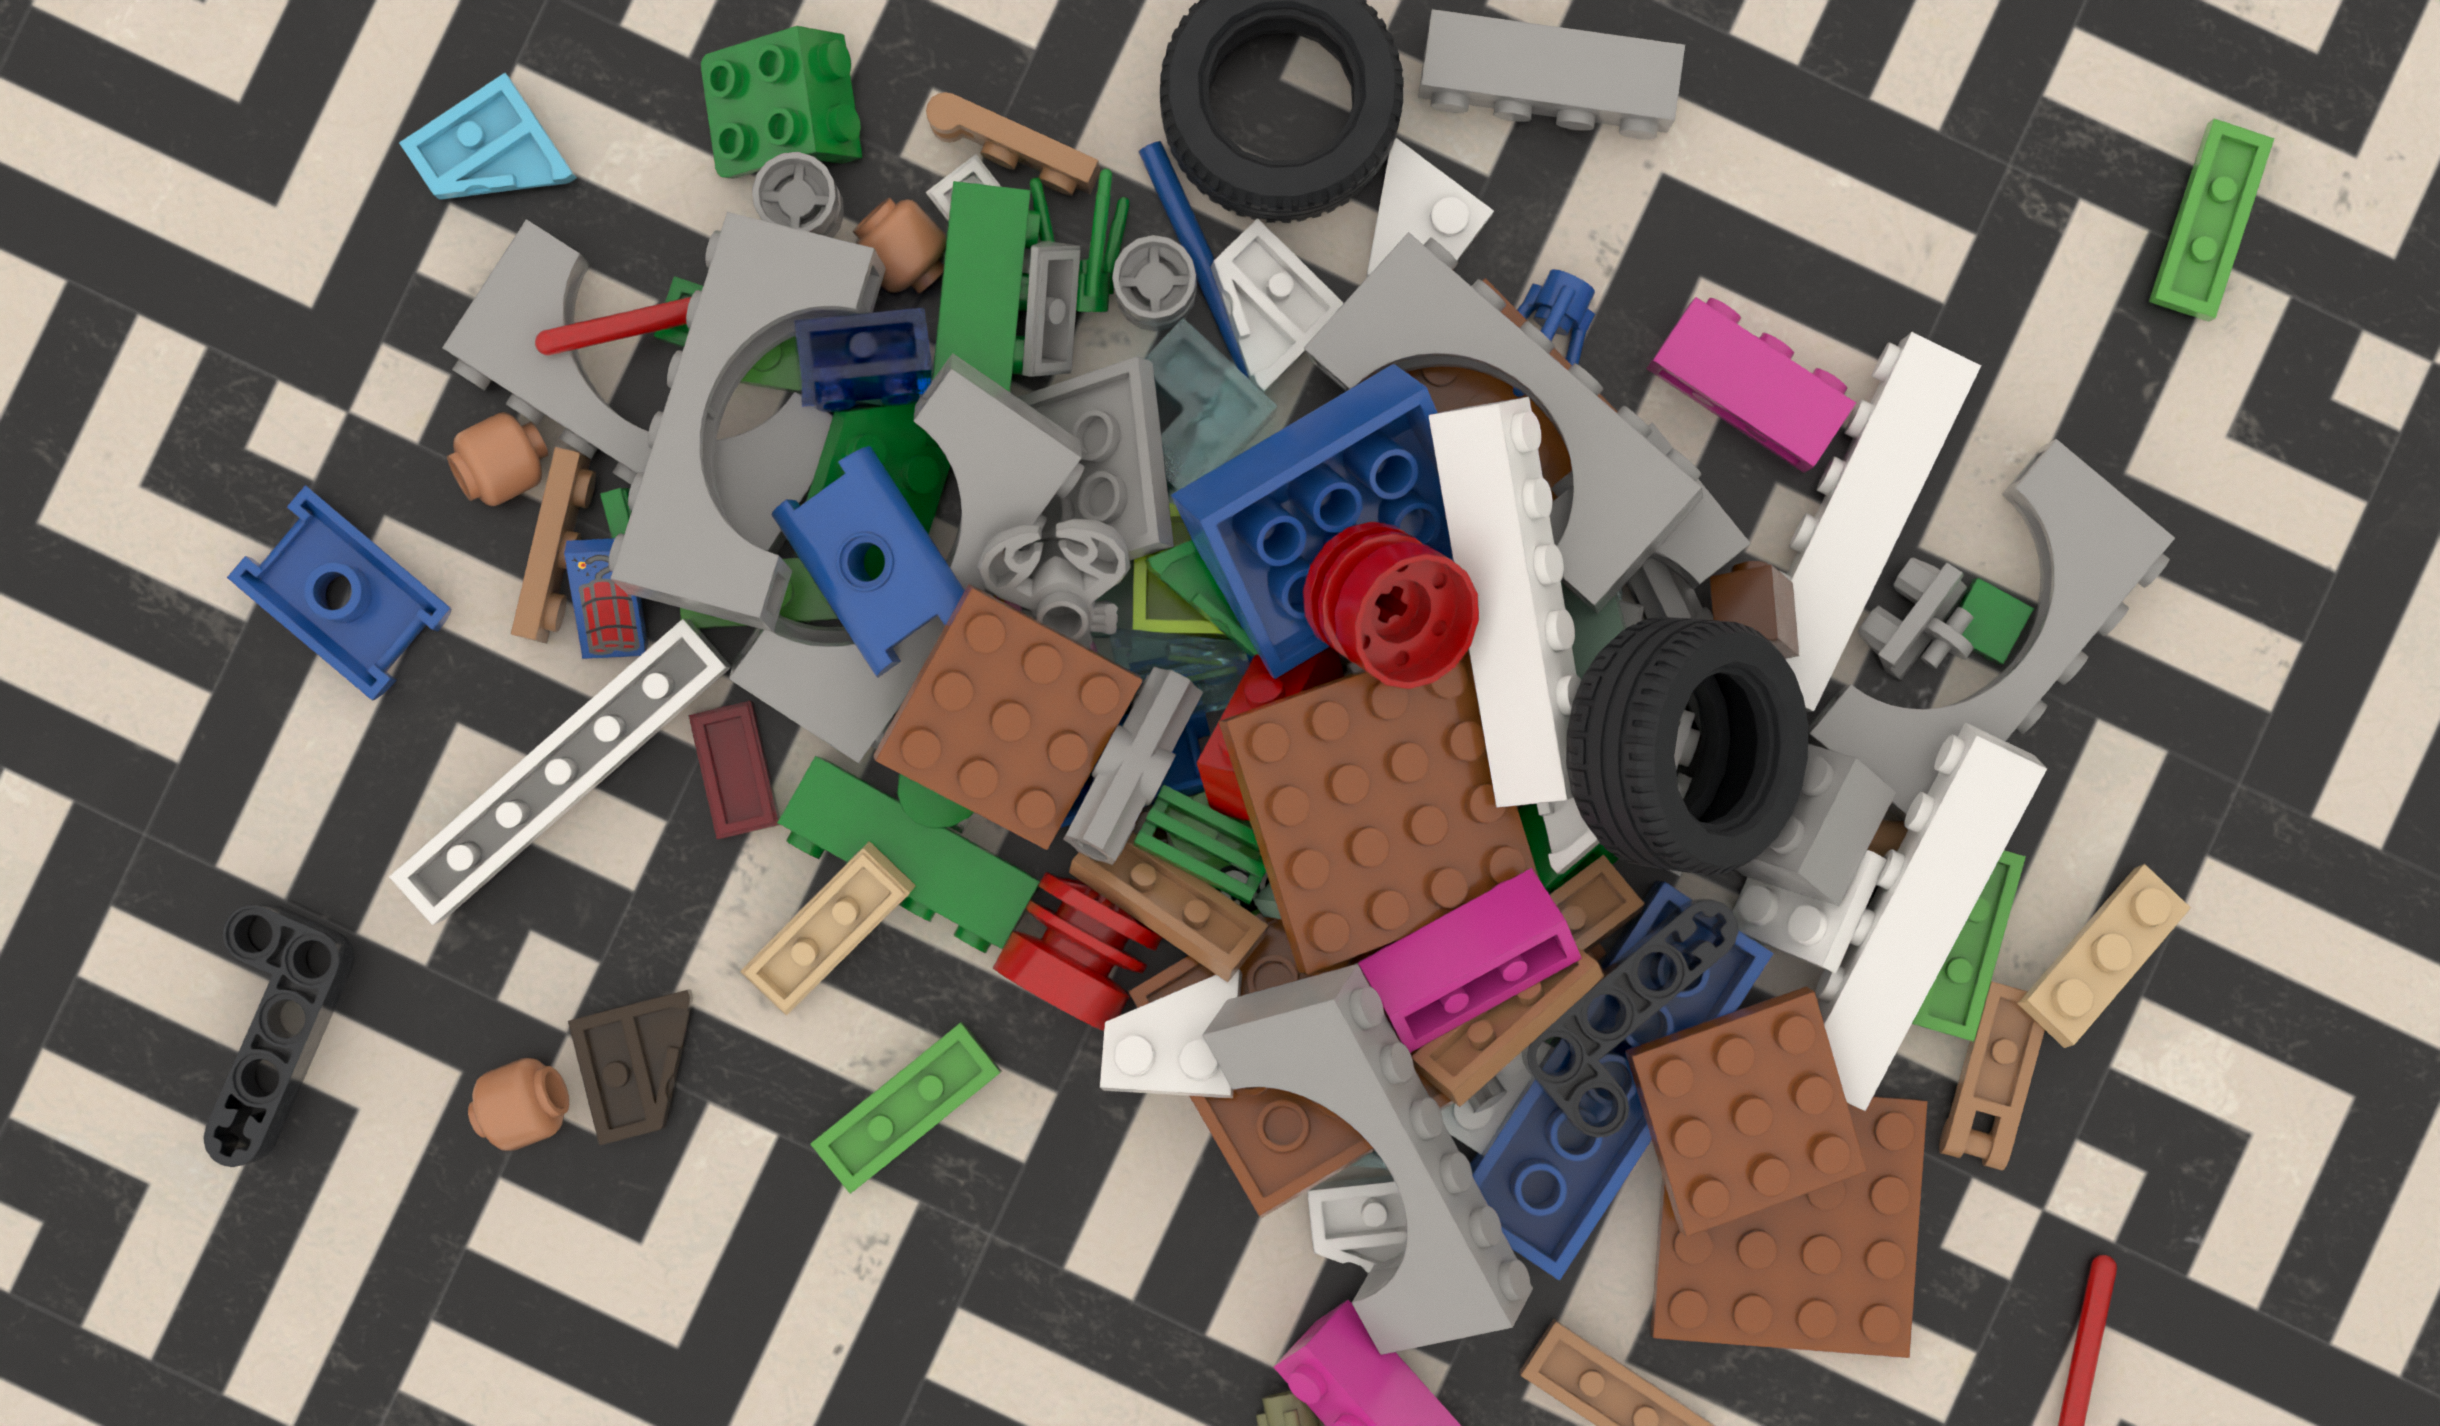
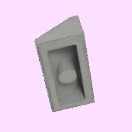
M1041 241L1031 246L1022 371L1024 376L1070 374L1072 371L1080 264V246Z

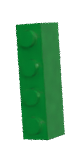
M953 181L932 381L952 353L1009 392L1012 374L1022 375L1025 336L1016 335L1018 311L1027 312L1029 273L1022 272L1024 249H1031V246L1037 244L1040 225V211L1029 210L1030 190ZM926 432L925 446L939 447L937 442Z
M816 755L777 822L791 830L786 842L817 859H820L824 850L848 863L870 841L916 885L910 894L899 904L901 907L929 922L932 921L935 913L958 924L953 935L983 953H987L991 944L1003 949L1012 931L1017 929L1026 913V906L1030 899L1033 900L1040 888L1038 886L1041 881L1040 879L947 827L932 829L916 824L903 811L899 800L825 758Z

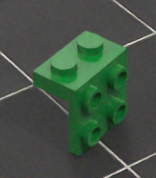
M794 26L708 53L703 57L701 72L715 169L720 177L734 179L759 172L767 161L783 153L800 152L813 156L819 161L841 164L862 158L859 138L861 125L855 110L850 76L851 58L846 48L844 34Z

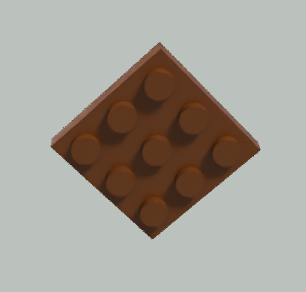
M968 584L873 756L875 761L1048 850L1143 679L1138 674Z
M1807 986L1625 1050L1678 1229L1686 1237L1867 1172L1815 992Z

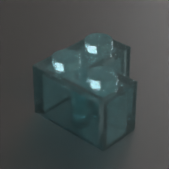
M1184 318L1144 358L1153 362L1156 390L1181 412L1175 421L1161 434L1167 487L1174 493L1238 456L1276 416L1277 405Z

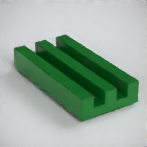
M1163 784L1153 807L1150 809L1141 830L1134 840L1133 846L1250 904L1266 873L1261 854L1256 861L1164 813L1169 806L1260 853L1253 830ZM1157 827L1249 873L1250 875L1246 883L1244 884L1152 837Z

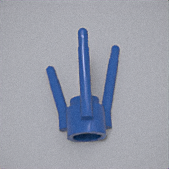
M1552 269L1549 271L1542 286L1532 283L1523 303L1517 310L1526 320L1536 310L1537 312L1533 319L1542 326L1541 332L1550 341H1552L1555 333L1566 336L1572 328L1565 359L1571 365L1574 363L1579 364L1585 335L1595 316V313L1588 309L1595 290L1584 280L1570 273ZM1513 388V393L1516 397L1524 395L1519 389Z

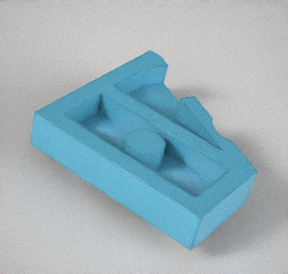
M503 73L399 142L433 195L439 200L567 184L577 178L506 73Z

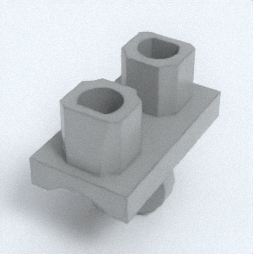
M1911 558L1897 576L1894 588L1896 592L1915 603V606L1904 621H1901L1878 605L1870 612L1858 630L1861 639L1879 656L1887 673L1901 681L1931 640H1933L1921 656V659L1932 668L1936 669L1948 652L1961 659H1967L1974 647L1962 636V633L1974 617L1965 609L1958 607L1947 623H1944L1968 591L1967 586L1961 581L1964 576L1963 572L1949 563H1946L1939 570L1935 566L1915 558Z

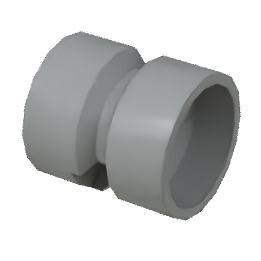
M800 152L783 153L767 161L757 173L752 194L754 207L762 221L831 238L840 230L845 214L843 197L827 167L815 157Z
M1147 236L1138 238L1126 246L1115 261L1112 279L1119 309L1129 322L1141 329L1161 331L1173 328L1186 319L1195 303L1197 284L1193 260L1183 246L1167 237Z

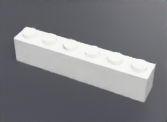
M1913 332L1903 338L1898 346L1889 342L1878 359L1872 373V377L1880 380L1878 388L1870 403L1861 399L1853 411L1844 431V434L1853 437L1843 460L1833 456L1817 486V491L1825 494V497L1815 517L1806 513L1801 519L1789 544V548L1798 553L1788 573L1781 572L1793 583L1799 656L1787 658L1786 661L1796 675L1804 697L1806 713L1815 710L1981 365Z
M1529 397L1429 415L1453 559L1457 565L1468 573L1478 593L1479 621L1472 644L1469 647L1496 807L1569 800L1573 798L1566 765L1567 729L1572 703L1581 679L1576 674L1572 651L1575 639L1574 623L1570 613L1565 610L1561 579L1564 572L1563 558L1559 548L1554 544L1549 517L1552 510V493L1547 481L1542 476L1538 452L1541 443L1539 421L1531 411Z
M682 619L390 875L389 878L432 925L445 920L732 666L690 619Z
M1968 723L1963 725L1958 737L1952 734L1943 743L1934 765L1935 770L1939 771L1928 794L1920 792L1913 800L1904 822V826L1909 830L1898 851L1891 849L1884 856L1887 861L1876 883L1879 887L1868 908H1865L1837 973L1824 970L1816 987L1815 995L1819 999L1818 1005L1846 1101L1866 1111L2047 770L2035 755Z

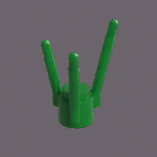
M1107 168L1102 169L1099 175L1089 258H1080L1076 311L1108 312L1109 294H1114L1112 279L1114 265L1119 257L1130 201L1126 197H1121L1117 202L1104 254L1112 183V171ZM1032 178L1030 180V190L1034 211H1040V242H1055L1042 182L1039 178Z

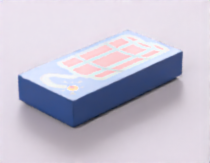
M615 538L566 541L564 556L582 659L641 656L648 647L641 597L627 594L610 579L613 571L609 569V555Z

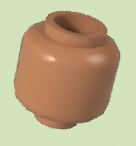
M889 197L871 211L853 230V233L859 238L856 244L874 248L883 262L886 270L881 286L889 293L901 292L910 285L920 293L943 273L944 265L939 258L945 252L947 237L913 200L906 199L895 203Z
M501 412L459 432L453 440L455 453L447 456V460L458 485L470 501L479 498L488 506H497L537 486L541 482L542 466L540 460L548 456V450L539 431L532 422L521 426L512 415Z
M522 1058L490 1070L477 1079L472 1093L473 1101L468 1107V1115L474 1131L480 1137H486L491 1144L501 1150L513 1151L549 1138L561 1128L564 1114L568 1111L570 1105L569 1094L563 1078L556 1069L551 1066H545L533 1058Z

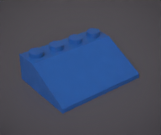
M1395 364L1390 365L1171 494L1196 549L1269 674L1274 679L1329 647L1315 636L1305 617L1303 588L1310 565L1323 546L1346 528L1371 521L1394 525L1454 562L1429 415L1436 414L1437 410L1427 387Z

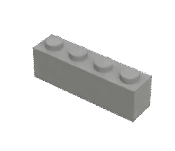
M1432 9L1428 23L1418 98L1430 99V106L1432 108L1445 112H1468L1469 105L1494 108L1493 115L1495 117L1508 121L1526 122L1531 120L1532 114L1557 117L1556 124L1567 129L1592 130L1595 123L1620 126L1619 134L1626 137L1655 139L1657 138V132L1667 133L1675 121L1685 45Z

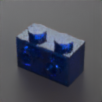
M925 308L794 320V345L802 407L816 405L819 411L838 412L852 408L855 405V401L881 399V402L885 405H905L917 401L920 398L919 395H923L931 384L932 362Z

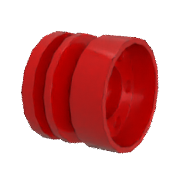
M1371 521L1351 526L1326 542L1311 563L1303 588L1305 617L1315 636L1387 686L1412 689L1434 683L1454 669L1472 644L1479 621L1478 593L1468 573L1445 555L1428 545H1424L1400 528L1384 523Z
M1046 871L1038 886L1062 900L1059 908L1055 912L1030 899L1026 910L1047 927L1044 935L1040 939L1024 932L1013 930L994 963L993 969L1042 1000L1104 1031L1105 1022L1118 1017L1130 997L1119 984L1108 977L1114 965L1143 974L1147 967L1146 963L1123 950L1129 938L1156 951L1163 937L1082 881L1057 877Z

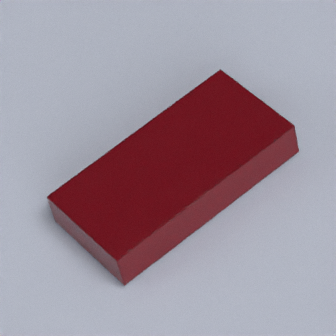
M753 701L688 715L716 838L724 839L779 826L780 824L777 823L780 819Z

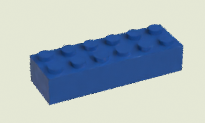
M1656 881L1643 900L1645 905L1642 912L1629 921L1602 962L1603 971L1677 908L1692 899L1668 883ZM1695 914L1692 920L1696 924L1697 929L1684 942L1674 941L1671 934L1665 938L1666 943L1681 952L1687 966L1693 961V957L1683 951L1699 939L1709 941L1710 943H1713L1716 939L1712 932V927L1718 922L1715 916L1709 918ZM1738 930L1735 944L1723 957L1599 1060L1628 1098L1629 1113L1626 1122L1616 1133L1608 1137L1599 1138L1584 1134L1569 1122L1534 1078L1531 1077L1482 1154L1477 1153L1470 1163L1472 1176L1488 1206L1496 1211L1501 1223L1502 1232L1511 1249L1560 1281L1652 1140L1625 1050L1735 1012L1774 953ZM1652 952L1643 957L1638 966V978L1642 985L1647 989H1657L1668 980L1670 964L1664 955L1660 952ZM1610 994L1594 998L1587 1010L1588 1021L1591 1027L1597 1031H1607L1614 1027L1619 1021L1621 1014L1620 1005ZM1554 1037L1549 1044L1552 1047L1539 1065L1542 1071L1556 1073L1564 1069L1569 1063L1571 1056L1570 1047L1566 1040L1561 1037ZM1592 1088L1587 1091L1579 1103V1112L1583 1120L1588 1123H1599L1605 1120L1612 1110V1097L1603 1088Z

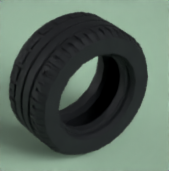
M1200 0L1197 4L1194 3L1189 8L1188 15H1183L1178 28L1171 35L1172 40L1168 42L1160 73V108L1163 128L1171 153L1177 160L1181 171L1187 174L1186 178L1203 195L1207 194L1210 201L1222 205V208L1230 212L1232 209L1236 211V215L1248 216L1252 220L1257 218L1259 220L1266 219V223H1275V221L1291 223V220L1297 219V222H1300L1310 217H1320L1323 212L1330 213L1336 207L1348 203L1349 198H1355L1364 187L1372 182L1373 177L1377 176L1381 166L1389 156L1398 131L1403 106L1404 77H1402V64L1399 60L1397 46L1393 45L1394 38L1386 29L1387 26L1384 20L1377 17L1378 12L1372 6H1369L1366 0ZM1293 33L1318 42L1340 62L1351 86L1352 109L1346 126L1325 148L1301 159L1271 161L1243 151L1222 132L1210 107L1209 91L1218 67L1237 46L1262 34Z
M1660 617L1644 619L1622 630L1596 655L1583 675L1572 703L1567 729L1566 765L1571 793L1582 819L1600 844L1610 853H1613L1614 856L1624 860V862L1703 875L1729 873L1746 865L1760 855L1779 836L1791 817L1803 786L1808 760L1807 714L1804 697L1794 671L1782 653L1769 639L1765 638L1758 630L1738 622ZM1693 691L1699 707L1702 737L1697 769L1684 798H1682L1678 790L1674 755L1679 721Z

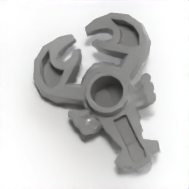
M1071 519L1057 523L1056 537L1065 538L1058 541V544L1066 559L1053 556L1043 563L1032 578L1028 576L1031 575L1039 563L1044 545L1043 542H1035L1040 540L1042 536L1040 526L1020 525L1001 531L990 539L978 563V570L982 585L997 597L1027 608L1028 610H1021V612L1091 649L1090 645L1092 644V632L1110 635L1116 633V623L1118 622L1116 612L1118 607L1108 600L1095 601L1112 587L1119 584L1130 569L1126 541L1112 526L1097 520ZM1069 539H1073V540L1082 542V543H1084V544L1073 543V542L1070 541ZM1035 542L1030 549L1025 551L1018 550L1029 543Z

